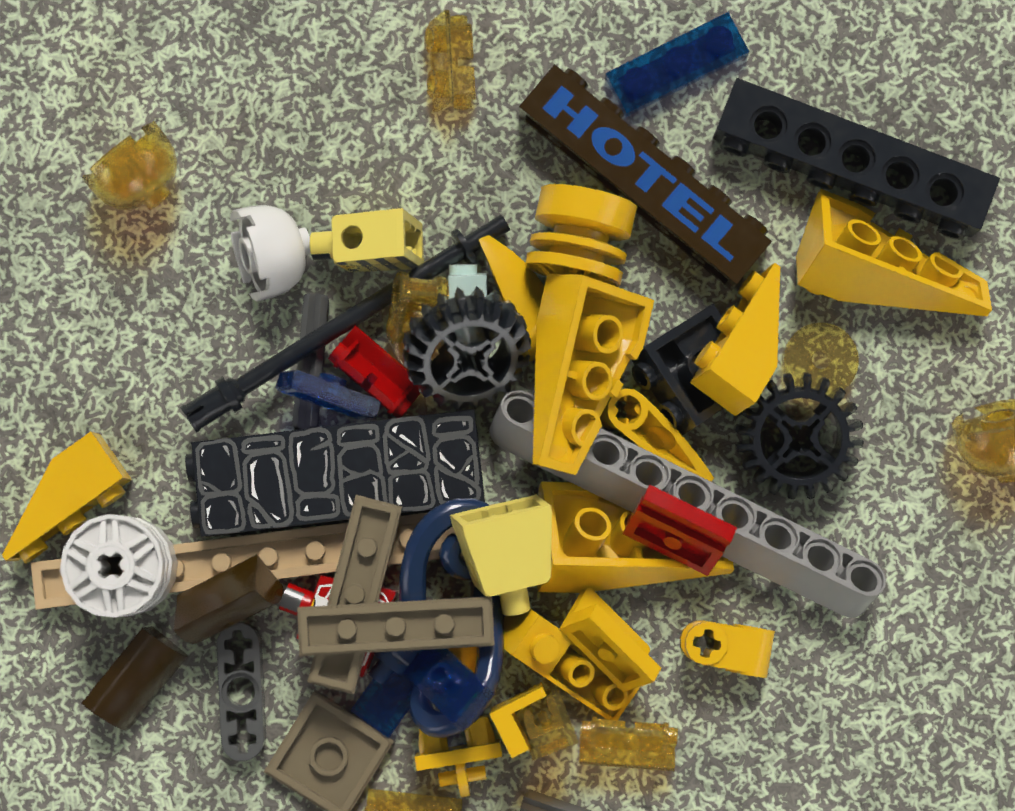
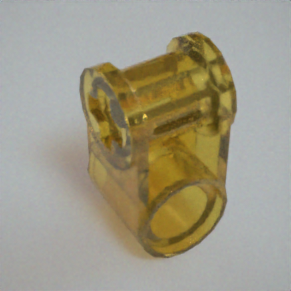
M399 271L394 278L391 306L386 325V336L397 359L403 365L402 353L405 348L402 340L404 333L411 331L409 327L410 317H422V303L433 307L438 304V293H441L448 299L449 287L445 276H437L434 280L412 278L408 276V273Z

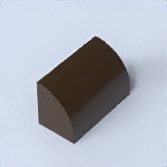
M256 554L178 594L173 631L185 642L197 644L279 603L283 596V585Z
M153 626L144 627L81 704L109 724L122 730H129L186 660L188 655Z

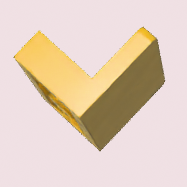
M586 588L580 592L559 629L622 692L653 683L661 667L648 655L650 652L649 645L592 588Z
M542 682L491 707L490 716L511 758L529 750V740L515 712L547 696Z

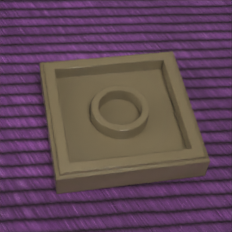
M314 690L267 765L264 773L324 811H351L395 739L322 693Z

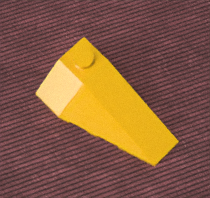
M819 190L796 255L797 285L804 287L812 294L824 295L842 302L986 317L992 311L988 283L985 279L940 252H935L930 257L925 255L910 241L912 235L901 228L897 230L895 235L887 232L871 222L875 213L863 205L826 190Z
M547 274L536 324L534 465L567 474H577L602 426L601 414L610 397L617 398L624 384L620 381V378L629 361L637 360L644 347L654 304L653 299L585 275Z
M542 481L539 485L538 496L550 504L552 509L551 578L547 583L537 585L538 592L580 593L586 588H592L594 591H603L731 574L734 570L733 562L721 556L712 571L706 576L623 535V530L632 512L571 482Z

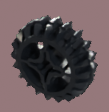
M457 286L454 294L455 297L446 299L445 296L438 293V304L433 307L422 303V317H410L409 327L411 331L404 333L403 344L405 349H403L402 358L405 367L408 368L409 380L413 382V385L418 386L419 392L424 398L432 396L434 402L439 407L450 400L451 406L456 411L463 402H469L476 410L479 403L478 400L487 398V400L494 404L495 393L498 391L511 392L512 386L510 381H523L522 367L530 365L528 350L531 349V338L528 331H526L527 325L524 317L517 313L515 305L510 300L502 302L501 296L495 290L485 297L483 291L477 286L470 296H465L463 290ZM501 339V343L497 351L490 358L489 355L492 353L493 350L496 349L495 343ZM443 340L445 343L438 349L439 355L431 360L434 349Z
M809 372L802 373L800 386L794 385V379L790 373H784L783 382L785 388L778 390L775 382L770 379L766 387L771 395L766 399L760 395L756 402L759 405L756 411L749 407L741 412L744 417L751 419V423L736 424L735 431L738 434L749 436V439L739 441L735 446L737 452L745 453L752 451L753 454L746 457L741 464L745 470L760 466L753 476L756 484L763 483L771 476L772 479L768 488L771 494L776 495L783 483L787 484L786 494L788 499L794 500L796 498L798 486H803L807 498L812 499L815 498L813 484L820 482L826 493L833 491V486L827 479L830 475L834 473L843 482L848 479L846 472L839 467L842 462L851 466L858 464V458L848 453L847 450L848 447L862 448L864 441L856 436H849V432L862 429L863 422L860 419H846V417L857 410V406L852 401L841 406L838 405L846 394L844 389L838 387L829 395L826 394L830 386L828 378L821 377L816 387L811 388L812 375ZM798 398L820 402L814 410L810 408L808 412L798 417L790 416L778 407L783 402ZM830 413H832L837 428L836 442L831 454L818 441L819 431ZM767 416L780 429L781 433L780 440L773 447L775 451L768 458L764 456L760 442L761 429ZM785 420L792 427L797 425L800 430L802 425H807L808 428L805 433L809 438V442L816 450H811L806 444L800 446L798 441L796 446H791L792 437L782 421ZM800 455L808 456L820 464L804 472H790L779 468L784 462L788 463L791 459Z

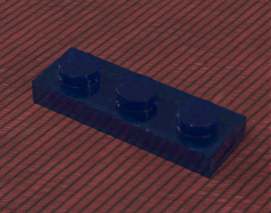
M726 12L607 72L605 79L625 117H628L747 57L749 50L729 12Z

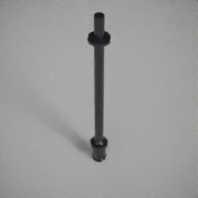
M499 215L465 237L457 228L451 231L454 244L239 378H228L225 380L222 376L215 381L217 386L188 404L182 405L180 407L196 433L233 409L234 413L243 408L241 403L245 401L247 394L350 331L355 325L358 326L449 269V265L457 264L463 259L467 264H478L477 257L474 254L481 249L478 239L488 235L497 239L510 231L509 225L503 216Z

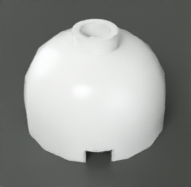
M256 205L233 210L230 215V221L239 219L240 231L231 232V240L241 278L244 284L251 282L252 278L253 284L258 291L249 293L251 298L258 302L288 292L299 282L305 271V256L311 255L310 236L305 227L298 229L292 216L277 207Z

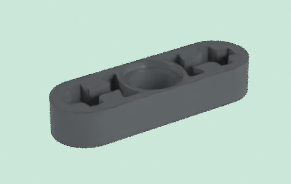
M239 622L221 631L217 638L221 745L224 752L234 760L248 761L256 757L266 744L262 638L259 631L249 623ZM236 630H242L243 638L251 639L252 647L245 649L243 652V662L247 664L253 661L254 671L240 669L231 673L227 672V663L237 664L236 650L228 649L227 641L235 638ZM238 677L249 679L255 688L254 698L246 705L235 703L229 696V686ZM255 709L256 719L248 717L246 719V727L249 734H256V742L248 745V752L241 751L240 744L232 743L231 739L232 735L240 731V718L231 721L229 711L245 713Z

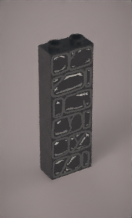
M474 409L191 442L192 454H186L185 456L187 478L189 482H195L197 500L190 503L192 525L194 529L200 528L201 537L207 538L349 521L356 495L402 506L401 515L430 512L435 507L456 498H474L485 502Z

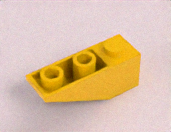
M776 263L772 264L761 274L753 271L747 277L738 291V294L743 297L737 307L731 306L717 324L716 328L721 331L715 343L710 341L702 349L694 362L699 369L690 383L734 416L757 402L777 368L780 266Z
M89 432L51 459L2 554L5 561H19L20 559L24 563L32 561L49 548L45 541L59 531L63 536L75 531L87 521L84 514L97 504L105 508L126 493L123 486L132 479L100 434Z
M530 609L528 612L520 615H506L504 617V649L509 654L615 725L640 687L622 692L557 626L534 610Z

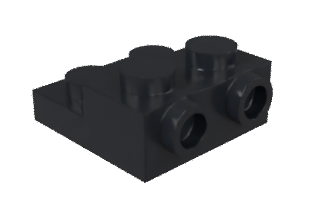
M714 303L644 346L637 360H631L634 364L632 376L637 385L643 390L651 389L661 404L658 406V410L682 436L724 409L690 383L699 369L694 364L697 356L710 341L715 343L721 333L716 327L722 315Z

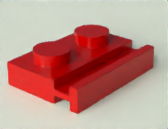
M649 484L644 496H642L629 517L622 534L708 576L723 555L727 545H730L737 527Z

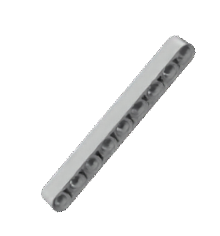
M522 390L512 391L503 397L490 425V436L494 443L503 450L533 464L534 395ZM600 428L576 475L538 466L630 512L634 511L650 484L737 527L730 545H727L722 557L842 616L852 618L862 615L886 586L883 570L872 560Z

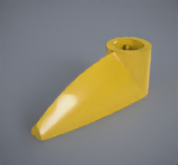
M490 235L482 237L478 241L503 302L510 300L515 305L517 313H520V316H523L525 319L526 331H528L531 338V349L528 350L530 355L529 362L536 360V324L544 285L532 270L525 267V262L512 250Z
M622 388L617 398L610 397L600 416L603 427L609 430L620 431L635 445L712 482L714 479L713 475L695 450L645 396L635 389ZM617 401L626 402L624 411L627 415L625 418L616 417L618 409L615 404Z

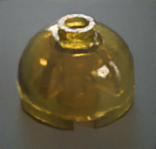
M155 121L142 127L146 134L137 142L131 136H128L90 168L91 174L82 177L92 192L105 204L118 210L128 211L145 204L149 211H151L172 194L167 186L176 176L178 166L176 152L168 137Z
M1015 399L1000 400L974 407L984 415L964 421L963 413L958 415L951 425L957 448L967 466L986 477H996L999 482H1015Z

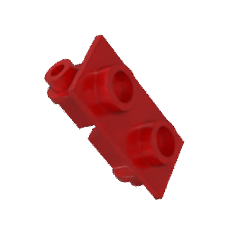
M356 325L328 357L334 364V368H339L384 406L388 410L387 413L389 415L393 414L396 418H401L421 394L418 386L413 385V382L409 380L407 369Z

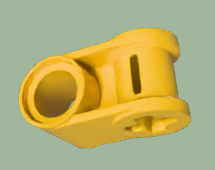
M696 620L689 623L682 630L680 647L690 660L702 665L723 668L725 671L767 678L775 631L734 623L733 625ZM705 629H707V637L714 639L713 648H705L703 655H700V648L693 645L694 637H702Z

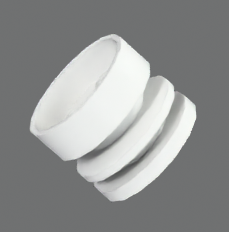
M107 514L89 519L72 533L62 552L60 572L65 590L79 607L97 616L127 617L151 611L166 599L176 580L178 561L173 543L161 528L145 519ZM122 556L123 559L119 563L120 568L124 570L122 575H109L108 572L111 569V565L107 562L108 558H120Z

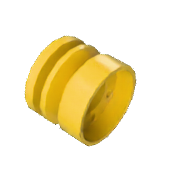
M566 184L542 186L535 220L554 229V231L531 234L530 245L542 251L528 252L525 267L544 276H547V274L585 275L620 287L623 272L610 265L625 264L627 254L621 249L608 244V241L630 239L637 206L623 197L592 188Z

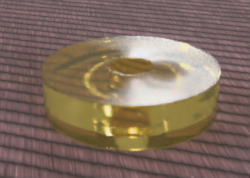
M813 323L802 327L788 340L782 354L783 372L792 375L795 386H800L802 373L809 372L812 375L811 388L816 387L821 377H826L830 380L827 395L838 387L842 389L847 388L853 381L859 365L857 347L852 338L840 327L829 323ZM821 352L827 356L828 365L826 368L819 369L814 366L812 362L814 353Z

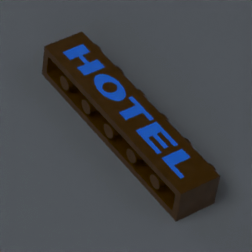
M554 64L520 104L519 118L612 194L633 202L637 206L636 213L732 291L771 244L772 240L765 236L768 233L767 228L753 216L746 214L743 218L730 207L731 199L722 190L714 185L706 188L693 177L696 174L695 170L685 160L678 156H674L671 159L657 147L660 145V142L648 130L641 126L636 130L622 119L624 113L615 103L605 97L599 101L586 90L588 88L587 82L578 73L570 68H567L564 72Z

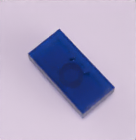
M299 370L280 372L275 387L279 392L354 419L376 417L381 404L378 399L345 388L347 383L345 379L327 373H320L319 377H315Z
M450 648L422 650L404 672L442 714L462 731L465 730L495 694Z
M430 649L421 650L403 676L393 672L383 685L372 679L350 711L389 738L409 711L410 694L417 677L431 662L442 658Z

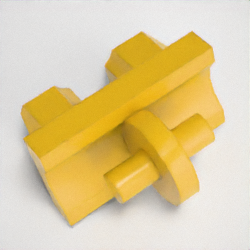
M488 715L480 716L477 721L464 730L467 743L465 745L448 747L447 737H431L419 729V752L414 756L416 770L421 771L455 765L456 770L438 773L439 785L444 787L458 784L460 797L470 796L469 782L486 780L487 776L485 765L467 768L466 763L502 757L501 740H495L494 730Z

